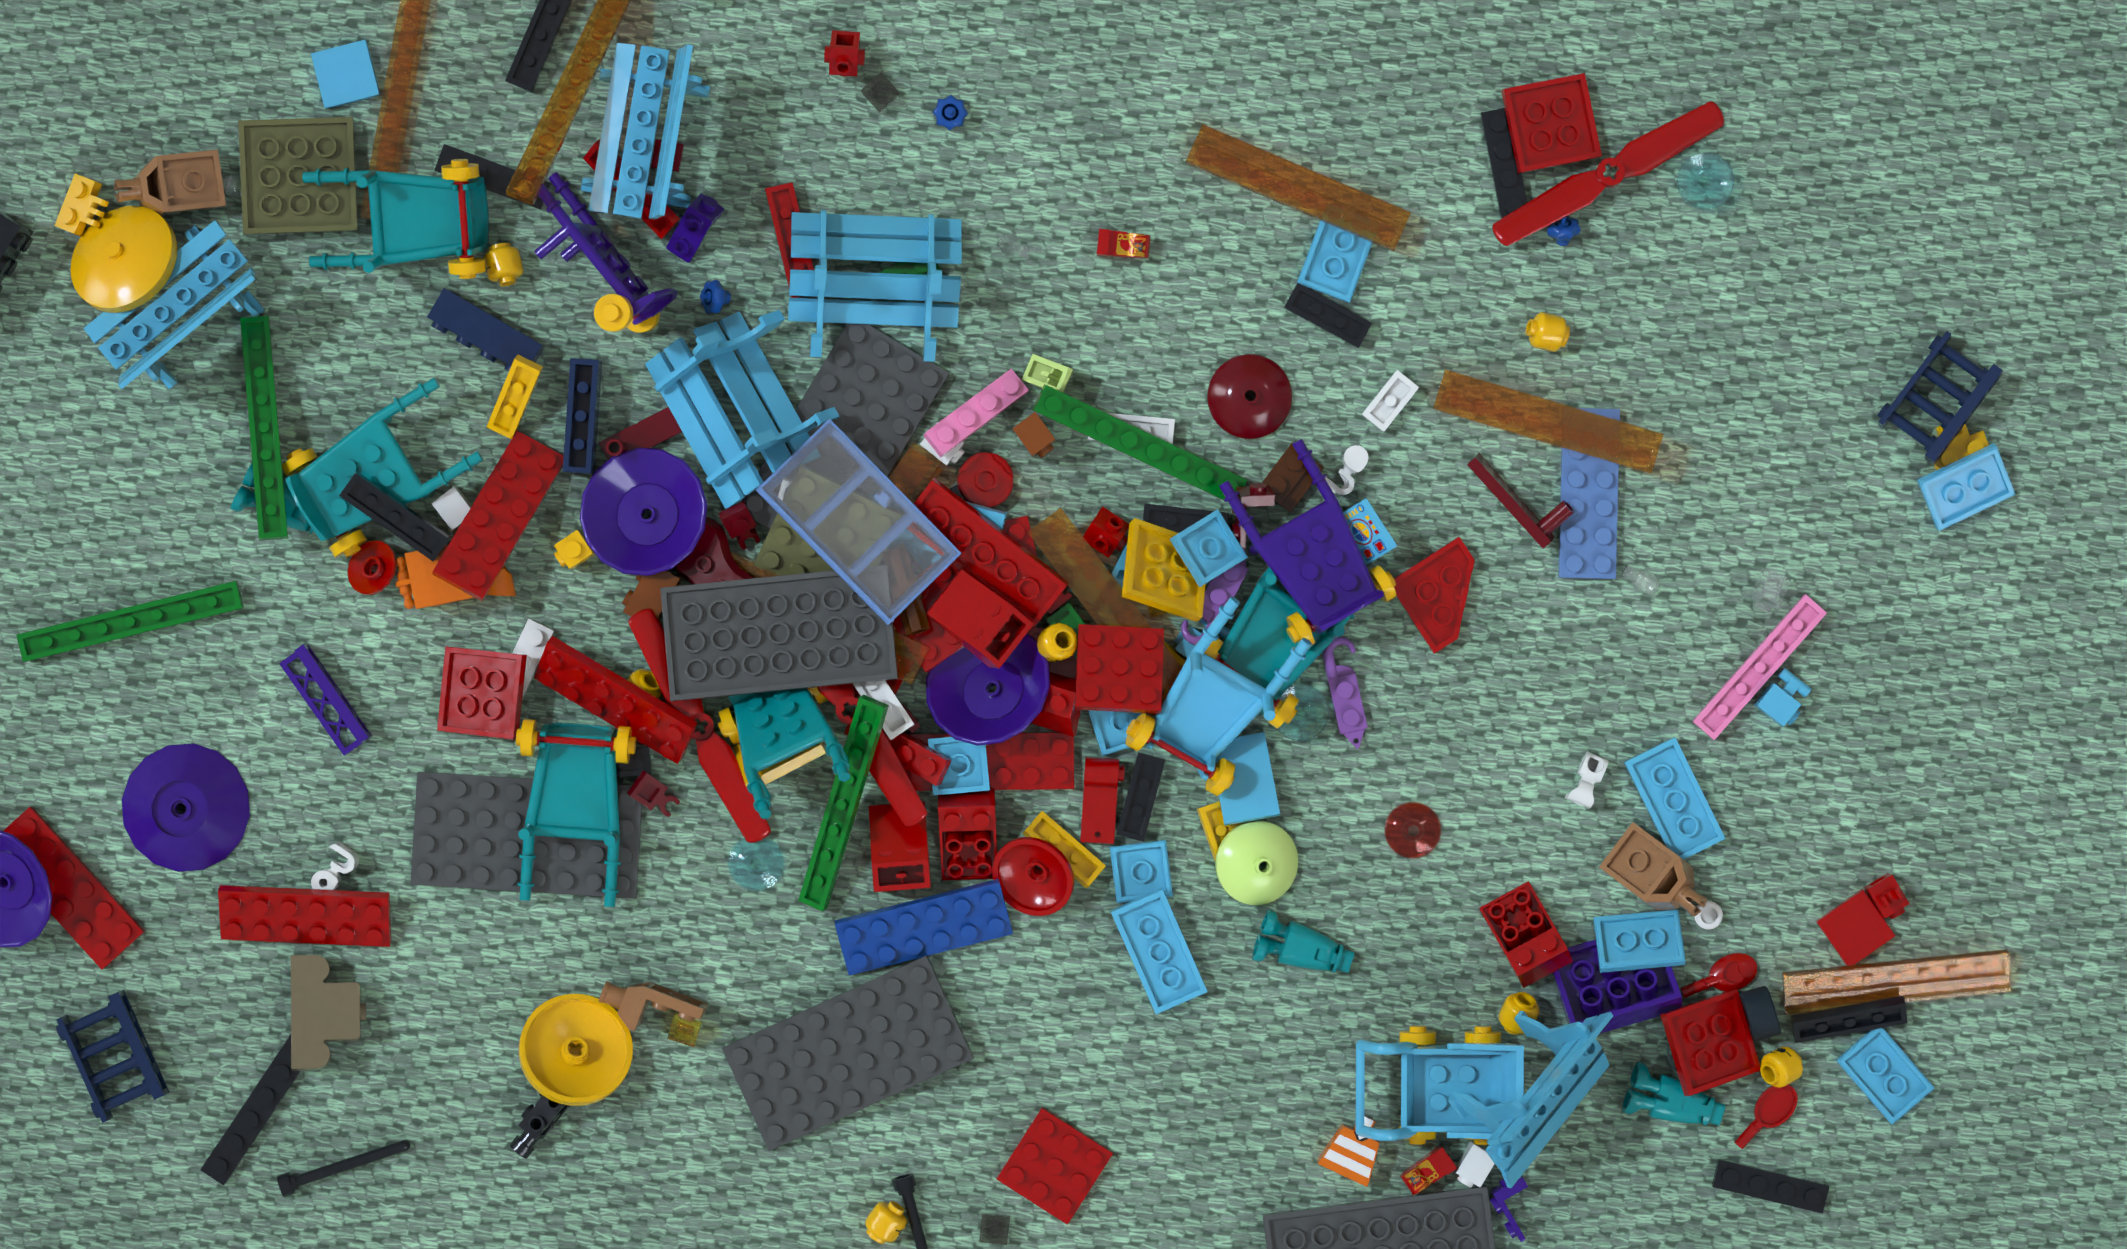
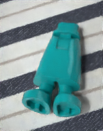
M251 463L242 484L254 488L253 465ZM283 480L287 527L313 534V529L297 506L286 481ZM241 486L233 499L230 509L240 512L247 507L256 508L255 492L245 486Z
M1267 910L1261 923L1260 932L1265 935L1283 937L1285 941L1281 943L1258 934L1252 960L1261 962L1268 954L1278 955L1277 963L1331 971L1333 973L1336 970L1345 973L1349 972L1354 952L1343 949V944H1338L1322 933L1291 920L1287 926L1278 920V915L1275 911Z
M1641 1062L1635 1064L1630 1080L1631 1086L1651 1091L1653 1095L1650 1097L1636 1090L1628 1089L1622 1104L1623 1113L1633 1114L1640 1109H1647L1649 1117L1661 1120L1702 1124L1705 1126L1708 1123L1720 1125L1725 1111V1104L1716 1102L1714 1097H1709L1703 1092L1684 1096L1679 1080L1661 1074L1657 1080L1650 1075L1646 1064Z

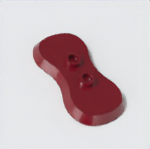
M706 517L705 530L693 552L673 568L677 574L692 585L753 579L733 559L723 528L709 517Z

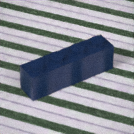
M443 288L427 318L433 320L432 327L444 334L448 330L457 334L456 341L468 348H471L472 344L482 349L480 355L494 363L498 358L506 363L504 369L507 371L510 370L517 354L536 363L545 348L544 345L446 288Z
M570 358L562 472L593 474L595 472L602 361Z

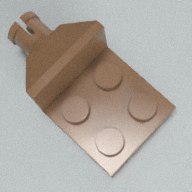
M218 150L155 156L141 169L135 178L114 181V190L119 191L118 194H115L117 202L138 200L140 206L152 209L162 217L167 213L226 206Z
M1632 822L1599 866V868L1657 911L1678 909L1681 906L1690 915L1696 916L1701 910L1694 906L1692 901H1695L1703 908L1706 905L1707 898L1693 890L1695 886L1693 867L1634 822Z
M606 981L598 1001L616 1007L619 1010V1017L627 1028L635 1031L640 1026L649 1001H652V1007L665 1012L668 1009H673L679 1012L678 1017L694 1022V1019L700 1020L708 1006L705 1002L652 982L633 984L627 988H622Z

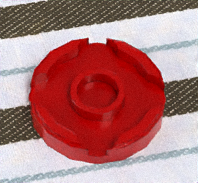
M976 453L966 459L959 469L957 477L959 492L967 502L994 508L1003 503L1012 492V469L1007 461L998 454Z

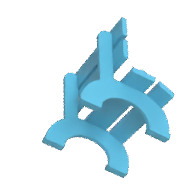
M616 44L612 70L601 68L599 80L610 82L594 178H582L581 191L591 193L588 211L608 214L612 188L617 189L613 210L615 215L642 219L646 193L653 195L649 219L665 216L666 205L688 208L691 204V196L681 193L684 191V185L671 183L670 180L685 94L709 97L710 86L700 85L702 84V77L688 75L693 45L687 44L677 50L672 80L665 79L670 50L641 45L637 73L632 74L636 45ZM630 83H635L619 180H614ZM665 87L670 88V95L654 186H648L663 88Z
M821 210L820 213L792 212L791 257L819 259V265H815V270L790 269L789 296L818 297L817 299L789 298L788 321L816 322V333H811L810 357L822 356L823 322L924 326L923 359L924 361L935 362L937 341L936 338H931V327L958 328L959 304L932 303V301L959 302L961 276H942V270H936V263L961 264V219L934 218V214H928V218L826 214V210ZM827 259L928 263L927 275L827 271ZM824 297L925 301V303L824 299Z
M216 220L201 232L195 225L185 232L189 242L177 251L174 269L164 287L200 257L203 261L131 321L126 323L125 319L141 306L120 313L103 312L83 328L95 344L116 326L120 328V330L98 347L116 370L138 352L143 356L119 376L118 385L121 389L144 371L155 382L161 379L168 389L176 385L178 381L158 359L228 301L238 312L245 308L254 317H258L265 311L250 291H247L245 294L241 292L255 280V271L252 267L233 283L228 279L249 262L231 239L226 241L211 255L207 252L227 236ZM223 283L226 288L153 349L149 351L145 347Z
M780 310L760 316L758 319L761 324L751 331L740 311L721 319L719 323L729 341H727L717 321L695 328L693 332L697 337L695 340L698 345L693 349L692 353L683 337L666 347L663 352L658 353L645 363L656 383L654 388L657 392H661L705 471L707 483L709 485L712 484L725 509L734 506L745 497L744 495L750 494L763 483L761 476L750 459L751 456L761 452L770 470L774 473L791 456L785 442L788 444L791 452L794 453L810 438L808 434L810 430L824 424L829 418L833 421L840 417L835 407L814 414L810 419L802 423L756 340L772 331L785 320ZM733 350H735V352L737 353V355H738L740 361L742 362L744 368L746 369V371H747L749 377L751 378V380H752L754 386L756 387L758 393L760 394V396H761L763 402L765 403V405H766L768 411L770 412L772 418L774 419V421H775L777 427L779 428V430H780V432H781L780 434H779L777 428L775 427V425H774L772 419L770 418V416H769L767 410L765 409L763 403L761 402V400H760L758 394L756 393V391H755L753 385L751 384L749 378L747 377V375H746L744 369L742 368V366H741L739 360L737 359L735 353L733 352ZM706 359H709L752 436L745 443V448L698 365ZM817 448L801 464L806 465L819 459L821 455Z
M1520 1011L1514 1020L1525 1035L1539 1040L1556 1055L1519 1102L1513 1100L1486 1107L1476 1099L1462 1093L1453 1092L1449 1097L1448 1102L1460 1118L1465 1119L1467 1115H1471L1484 1123L1493 1132L1487 1141L1489 1146L1485 1151L1501 1171L1508 1188L1514 1186L1609 1067L1605 1052L1600 1051L1602 1047L1596 1040V1037L1613 1017L1611 1012L1586 1018L1583 1023L1574 1022L1549 1029L1542 1023L1528 1017L1524 1011Z

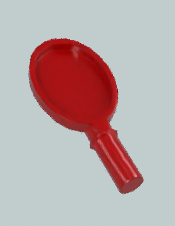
M1744 953L1725 955L1711 966L1708 977H1702L1701 980L1681 987V993L1686 998L1703 990H1708L1711 987L1725 992L1733 989L1739 990L1752 982L1756 976V961Z
M1789 1084L1782 1088L1768 1087L1759 1096L1755 1104V1119L1734 1143L1743 1149L1760 1132L1762 1127L1773 1128L1786 1122L1797 1106L1798 1097L1795 1089Z

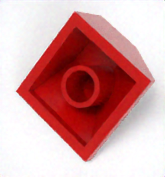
M1049 672V692L1042 711L1031 724L1074 737L1076 736L1081 710H1075L1076 680Z

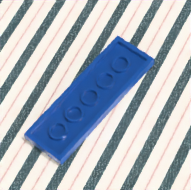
M999 879L834 920L849 976L1013 934Z

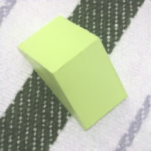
M1032 354L1022 380L1039 388H1043L1045 384L1064 393L1073 369Z

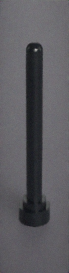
M402 1140L299 1175L295 1173L290 1174L289 1172L278 1175L277 1181L283 1197L295 1194V1190L300 1189L302 1185L407 1151L410 1148V1142Z
M910 1173L892 1179L895 1191H898L899 1196L903 1198L916 1249H928L913 1192H915L914 1186H916L914 1174Z

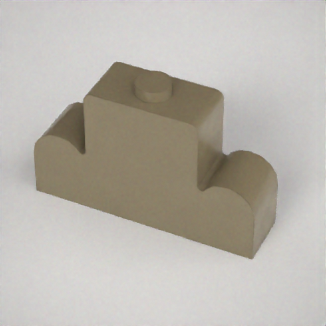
M291 955L292 1071H313L325 1068L331 1059L330 1049L325 1042L359 1041L361 1039V1020H366V1003H361L359 983H324L330 977V966L326 959L319 955Z

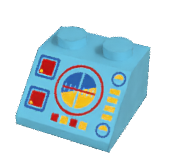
M1367 498L1343 512L1366 565L1397 547Z

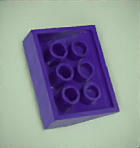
M1596 939L1568 947L1573 962L1553 972L1568 1024L1574 1022L1583 1023L1586 1018L1608 1012L1613 1014L1611 1020L1599 1034L1656 1018L1660 1014L1682 1007V996L1671 966L1600 973Z

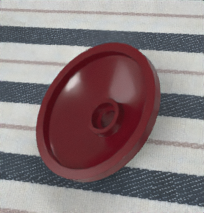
M1245 354L1229 359L1216 370L1209 383L1207 400L1213 419L1224 431L1238 438L1256 439L1271 434L1285 421L1292 404V389L1287 375L1274 361L1260 355ZM1249 390L1254 391L1256 394V398L1253 401H1248L1245 398V393Z

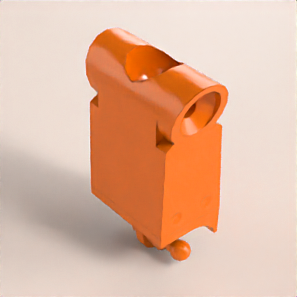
M448 545L444 546L434 561H431L419 551L404 553L405 558L398 557L396 559L398 573L396 574L397 582H395L396 588L399 587L400 594L404 596V607L406 609H412L414 606L416 609L434 607L475 598L432 575L435 566ZM503 566L486 596H516L512 574L505 566Z

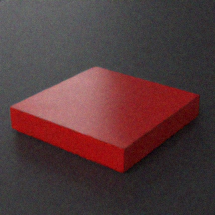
M1863 889L1815 921L1847 968L1852 967L1895 937V934Z

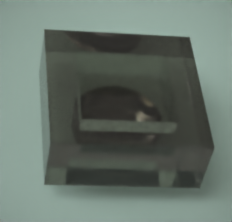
M882 72L860 91L879 113L901 95Z
M982 1213L979 1242L1007 1245L1010 1215Z

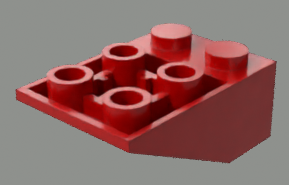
M960 569L926 613L985 665L1000 669L1034 625L1014 606L962 569Z
M991 788L988 791L938 795L942 881L993 879L992 867L997 855L995 788Z
M891 804L869 806L874 892L931 888L926 818L915 826L906 827Z
M1529 881L1479 908L1523 988L1573 962L1567 946Z

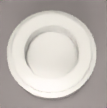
M1707 901L1704 908L1699 904L1696 906L1701 910L1698 915L1694 916L1698 926L1704 929H1714L1719 926L1723 918V912L1718 904Z

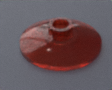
M1407 802L1391 811L1385 822L1384 833L1388 845L1395 853L1406 858H1420L1429 854L1438 844L1441 835V825L1437 815L1431 808L1422 803ZM1412 825L1417 826L1419 829L1416 836H1410L1408 833V829Z

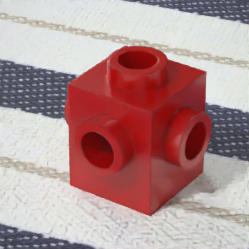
M832 30L830 46H825L824 63H829V75L857 77L859 65L864 66L865 49L860 48V32Z
M1102 506L1081 540L1109 558L1115 549L1121 551L1127 542L1128 536L1125 533L1129 528V523Z

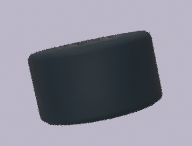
M1762 986L1741 992L1740 1000L1753 1040L1760 1041L1780 1035L1781 1028L1768 988Z

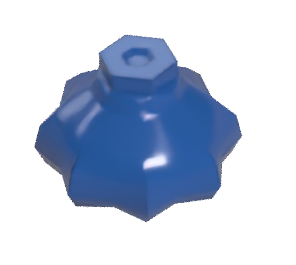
M952 95L944 99H938L937 106L932 111L936 117L937 125L944 126L949 131L955 127L963 126L964 119L968 115L964 106V100L956 99Z
M1569 216L1546 226L1548 235L1556 239V244L1560 246L1568 245L1570 239L1577 236L1581 230L1578 219H1573Z
M708 280L705 282L700 294V299H702L701 305L707 314L719 313L723 306L731 301V294L723 289L720 281Z

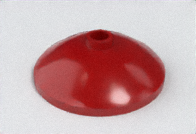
M1034 837L1016 838L1006 843L994 859L992 867L993 880L999 879L1004 900L1022 913L1033 916L1053 914L1059 911L1072 895L1074 875L1071 865L1064 854L1047 841Z

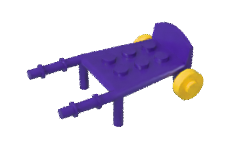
M532 168L526 170L522 175L530 184L529 189L537 193L547 206L546 211L548 213L551 212L562 226L561 229L534 251L535 254L542 260L570 236L574 242L560 253L562 258L568 262L582 250L617 293L607 294L597 301L594 308L596 323L602 329L611 332H618L625 328L637 333H646L653 330L659 322L660 311L676 299L677 290L668 288L649 294L645 282L633 273L628 260L622 254H619L611 238L603 232L586 210L587 205L585 203L582 204L569 188L570 183L568 181L565 182L558 172L549 177L550 182L556 188L555 193H560L573 210L572 215H577L582 223H575L570 219L560 206L562 202L556 200L543 184V178H539Z
M1300 439L1292 445L1299 455L1298 461L1301 460L1313 479L1312 485L1315 484L1325 500L1321 504L1261 537L1252 521L1254 517L1249 516L1238 497L1239 491L1235 492L1229 480L1219 487L1226 497L1224 501H1228L1240 521L1239 527L1242 526L1252 542V545L1249 547V553L1253 556L1261 555L1306 615L1305 620L1298 612L1286 617L1289 626L1286 630L1293 643L1298 642L1299 644L1302 638H1306L1313 645L1315 640L1312 632L1320 634L1373 602L1382 599L1386 603L1395 598L1396 591L1394 586H1396V583L1390 572H1385L1379 565L1368 570L1341 506L1325 479L1327 475L1322 474L1311 455L1313 451L1308 450L1304 441Z

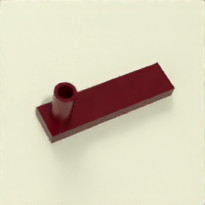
M667 407L602 440L599 444L607 460H609L613 456H620L623 452L635 448H652L682 433V430L671 410Z
M1480 453L1467 464L1543 549L1555 537L1552 532L1575 513L1573 508L1563 500L1539 520Z

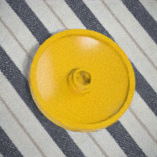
M124 206L105 213L103 218L99 217L97 219L101 223L99 228L90 225L77 242L71 259V279L77 293L92 307L109 313L129 311L152 299L168 281L177 258L176 236L169 223L162 216L147 207Z
M565 994L549 999L532 1012L523 1027L518 1047L519 1061L523 1073L533 1088L554 1102L570 1106L596 1103L612 1094L621 1085L628 1073L633 1055L630 1031L619 1017L618 1012L612 1006L598 1002L599 999L585 994Z

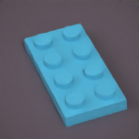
M1676 737L1624 761L1628 773L1667 848L1684 860L1726 839Z
M1162 888L1110 910L1155 1014L1208 992Z

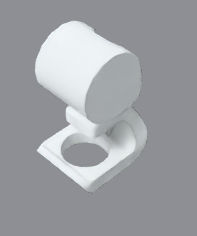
M1351 446L1343 454L1344 468L1337 472L1344 481L1342 488H1339L1327 477L1325 478L1333 493L1338 496H1344L1352 492L1355 482L1351 475L1362 471L1368 462V453L1361 446Z
M1587 751L1577 770V774L1581 776L1578 782L1579 786L1570 793H1567L1565 799L1590 809L1594 803V783L1601 782L1609 761Z
M341 842L329 846L346 857L348 861L340 863L333 860L330 863L331 868L316 872L311 879L312 888L336 890L342 881L339 873H349L358 866L359 857L357 853Z

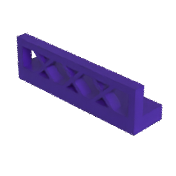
M303 644L294 650L295 653L279 664L341 753L345 756L371 738L372 735L310 646ZM299 657L307 669L306 676L295 675L288 664ZM299 679H304V680H305V682H304V687H303V685L301 684V682L299 681ZM309 680L315 681L323 691L322 699L310 697L307 692ZM315 702L321 703L320 709L317 707ZM325 704H331L339 714L338 722L327 721L324 717ZM331 725L337 726L336 732L334 731ZM341 727L349 728L356 738V741L347 747L340 739Z

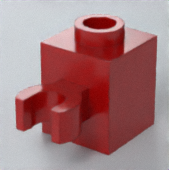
M1886 873L1863 887L1883 918L1890 917V919H1894L1905 912L1904 907L1910 904L1892 874Z

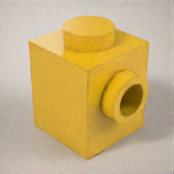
M581 530L574 531L554 545L557 550L554 553L556 559L562 567L567 565L569 569L576 568L595 555L586 543L585 536Z

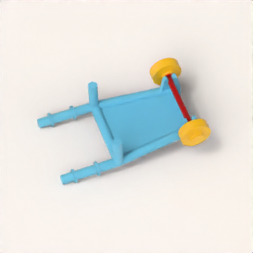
M1232 596L1224 606L1219 607L1220 612L1211 625L1203 629V636L1190 652L1161 705V714H1156L1155 718L1142 713L1137 719H1133L1126 730L1127 737L1125 741L1126 746L1135 751L1140 750L1144 745L1152 750L1155 744L1197 768L1200 777L1206 781V791L1215 796H1219L1231 786L1235 771L1234 763L1225 758L1220 759L1216 763V758L1262 709L1266 720L1270 721L1275 718L1273 697L1283 683L1290 680L1289 675L1300 660H1305V653L1312 645L1309 640L1302 638L1296 647H1292L1290 656L1280 669L1274 671L1275 676L1266 688L1206 655L1205 651L1212 641H1217L1219 638L1218 633L1228 619H1233V612L1240 604L1239 600Z

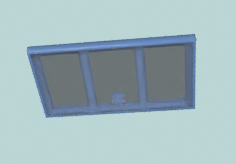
M830 418L756 489L765 501L887 625L893 623L894 619L962 554Z

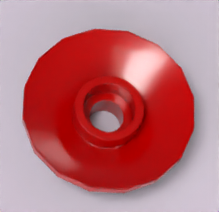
M369 541L360 546L361 550L353 554L349 561L347 571L349 583L354 590L363 595H374L381 592L390 584L395 575L397 565L395 553L389 545L382 541Z

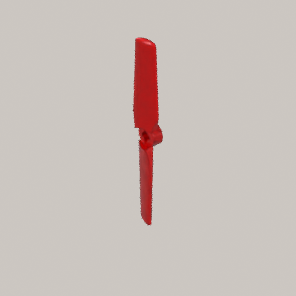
M1710 101L1628 142L1615 158L1602 160L1596 170L1571 175L1492 225L1494 235L1501 244L1509 246L1590 205L1604 188L1615 187L1626 178L1645 175L1724 125V117L1720 108L1715 102ZM1605 166H1608L1609 169H1616L1615 179H1612L1610 176L1605 178L1603 175L1606 171Z
M651 608L638 611L630 617L628 624L667 704L693 720L699 718L701 722L707 721V724L704 726L705 731L700 733L699 730H694L691 737L696 740L699 763L748 843L763 840L771 833V828L767 820L762 819L759 812L753 807V795L748 792L731 746L713 730V720L709 714L704 712L702 699L670 701L664 628Z
M853 684L817 687L818 691L836 706L837 718L842 723L848 724L850 729L853 718L850 715L845 716L843 712L847 710L845 706L847 703L851 706H857L858 698H856ZM882 729L869 772L904 826L912 827L926 818L927 810Z

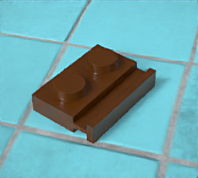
M1293 443L1289 445L1262 482L1272 489L1275 494V502L1290 513L1310 488L1311 482H1313L1301 460L1298 461L1299 455L1294 449ZM1315 461L1320 471H1322L1324 466Z

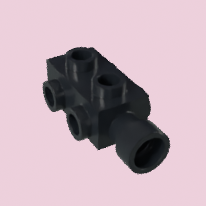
M539 1093L541 1098L535 1106L531 1104L522 1113L521 1117L523 1120L518 1126L524 1132L514 1138L509 1144L510 1147L518 1155L527 1159L534 1151L533 1146L553 1129L555 1123L571 1107L570 1105L554 1102Z

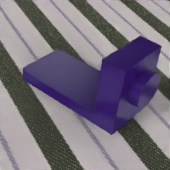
M701 193L688 206L666 249L689 263L709 228L720 218L725 208L720 206L715 199Z
M1521 1176L1512 1188H1508L1504 1178L1499 1180L1501 1185L1491 1190L1494 1197L1490 1201L1498 1214L1504 1212L1508 1219V1222L1504 1225L1512 1239L1518 1237L1523 1242L1526 1239L1504 1200L1527 1188L1528 1185Z

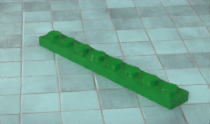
M269 316L240 318L259 541L288 539Z
M1043 385L1032 409L1043 416L1222 500L1226 497L1219 487L1221 484L1229 480L1236 492V487H1244L1247 479L1048 385Z
M233 581L17 634L16 636L22 660L27 662L244 609L238 581Z
M862 695L858 699L844 746V751L849 759L850 768L848 771L850 779L842 782L837 774L835 776L798 901L822 912L828 908L889 707V705L866 695Z

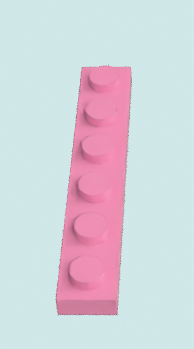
M1804 594L1692 722L1712 740H1715L1827 612L1809 596Z

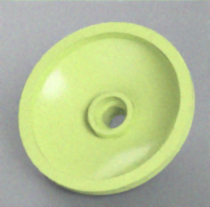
M1267 821L1245 822L1232 829L1222 840L1216 855V874L1222 888L1232 898L1248 905H1264L1280 898L1292 885L1298 869L1297 849L1291 837L1279 826ZM1265 861L1266 868L1260 871L1259 864Z

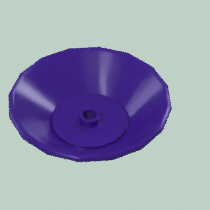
M635 448L623 452L620 456L611 457L593 473L582 494L580 522L586 543L601 562L623 574L650 576L674 568L693 552L705 530L708 504L701 480L684 460L662 449ZM651 510L652 516L649 519H644V512Z
M1028 633L1000 669L988 667L964 647L928 672L926 677V703L936 724L955 740L977 746L1002 743L1025 731L1042 711L1050 689L1049 663L1039 653L1037 641ZM997 686L994 693H989L991 687Z
M194 743L168 745L146 756L130 774L122 797L123 825L134 847L152 863L177 872L204 870L226 859L243 839L250 817L248 789L237 767L218 751ZM180 803L186 806L184 814L179 813L177 810Z
M0 830V948L22 947L39 937L49 921L52 892L47 873L34 852L14 835Z

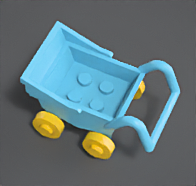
M1412 1025L1409 1026V1030L1399 1031V1043H1376L1358 1040L1356 1043V1134L1377 1141L1406 1139L1409 1140V1144L1422 1145L1426 1144V1140L1436 1139V1132H1447V1138H1465L1474 1140V1144L1489 1145L1487 1141L1493 1132L1484 1123L1471 1115H1467L1465 1119L1460 1118L1448 1102V1099L1453 1092H1458L1476 1099L1486 1107L1513 1100L1519 1102L1524 1096V1046L1501 1043V1032L1492 1031V1026H1475L1473 1031H1465L1464 1043H1447V1045H1432L1436 1044V1032L1426 1030V1026ZM1365 1052L1378 1055L1401 1054V1126L1398 1129H1376L1364 1126Z

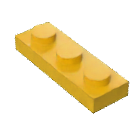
M517 354L488 421L487 428L510 439L513 438L543 366Z
M1043 811L1036 816L1022 833L1026 837L1047 841L1058 848L1069 861L1074 879L1086 889L1106 867L1104 863Z

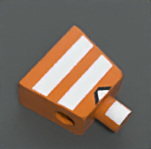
M1364 1115V1126L1373 1128L1376 1121ZM1342 1123L1318 1157L1317 1163L1367 1187L1380 1142L1358 1136L1355 1131L1356 1124L1352 1128Z

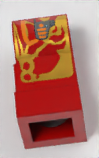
M1099 229L1097 256L1148 259L1151 236Z
M1440 1144L1406 1169L1400 1177L1412 1195H1415L1427 1188L1431 1183H1435L1446 1174H1450L1457 1167Z

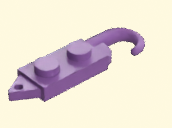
M1246 559L1210 581L1204 595L1202 619L1208 623L1206 628L1211 625L1219 614V607L1224 606L1231 596L1235 597L1249 570L1246 567ZM1183 621L1181 630L1184 639L1190 644L1196 645L1204 633L1200 636L1191 635L1188 631V621Z
M1338 637L1323 651V661L1339 733L1343 734L1358 749L1364 730L1368 727L1356 673L1349 666H1336L1333 654L1334 648L1341 644L1346 645L1351 653H1355L1356 649L1349 639ZM1357 738L1358 743H1354L1353 740Z

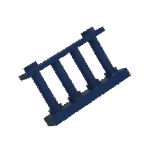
M1946 331L1943 337L1939 334L1935 337L1928 347L1931 350L1930 354L1891 405L1886 403L1877 415L1880 418L1878 426L1881 429H1884L1887 423L1891 422L1925 446L1924 450L1927 451L1925 460L1933 466L2003 373V370L1995 364L1989 370L1987 368L1982 369L1949 346L1948 342L1951 340V333ZM1940 353L1976 378L1975 382L1978 385L1973 392L1969 390L1965 392L1930 367ZM1923 376L1959 401L1958 404L1961 408L1955 415L1952 413L1948 415L1913 390ZM1905 399L1942 424L1941 427L1944 430L1938 438L1934 435L1930 437L1896 413Z
M124 990L108 996L110 1000L108 1006L73 1022L70 1021L68 1015L56 1019L58 1022L56 1026L57 1033L62 1041L66 1040L92 1098V1111L96 1118L101 1119L102 1123L113 1118L111 1109L145 1094L152 1095L155 1100L170 1093ZM109 1017L118 1018L122 1027L119 1029V1032L82 1048L76 1032ZM120 1043H129L133 1052L131 1058L95 1074L93 1073L87 1058ZM134 1068L141 1070L144 1076L142 1084L105 1100L99 1086L100 1083Z

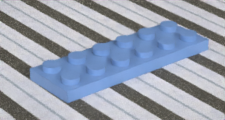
M1562 408L1560 502L1565 500L1575 513L1559 526L1558 578L1616 579L1620 409Z

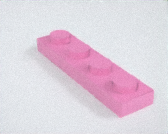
M1011 368L926 431L923 436L941 458L1026 395L1029 389Z

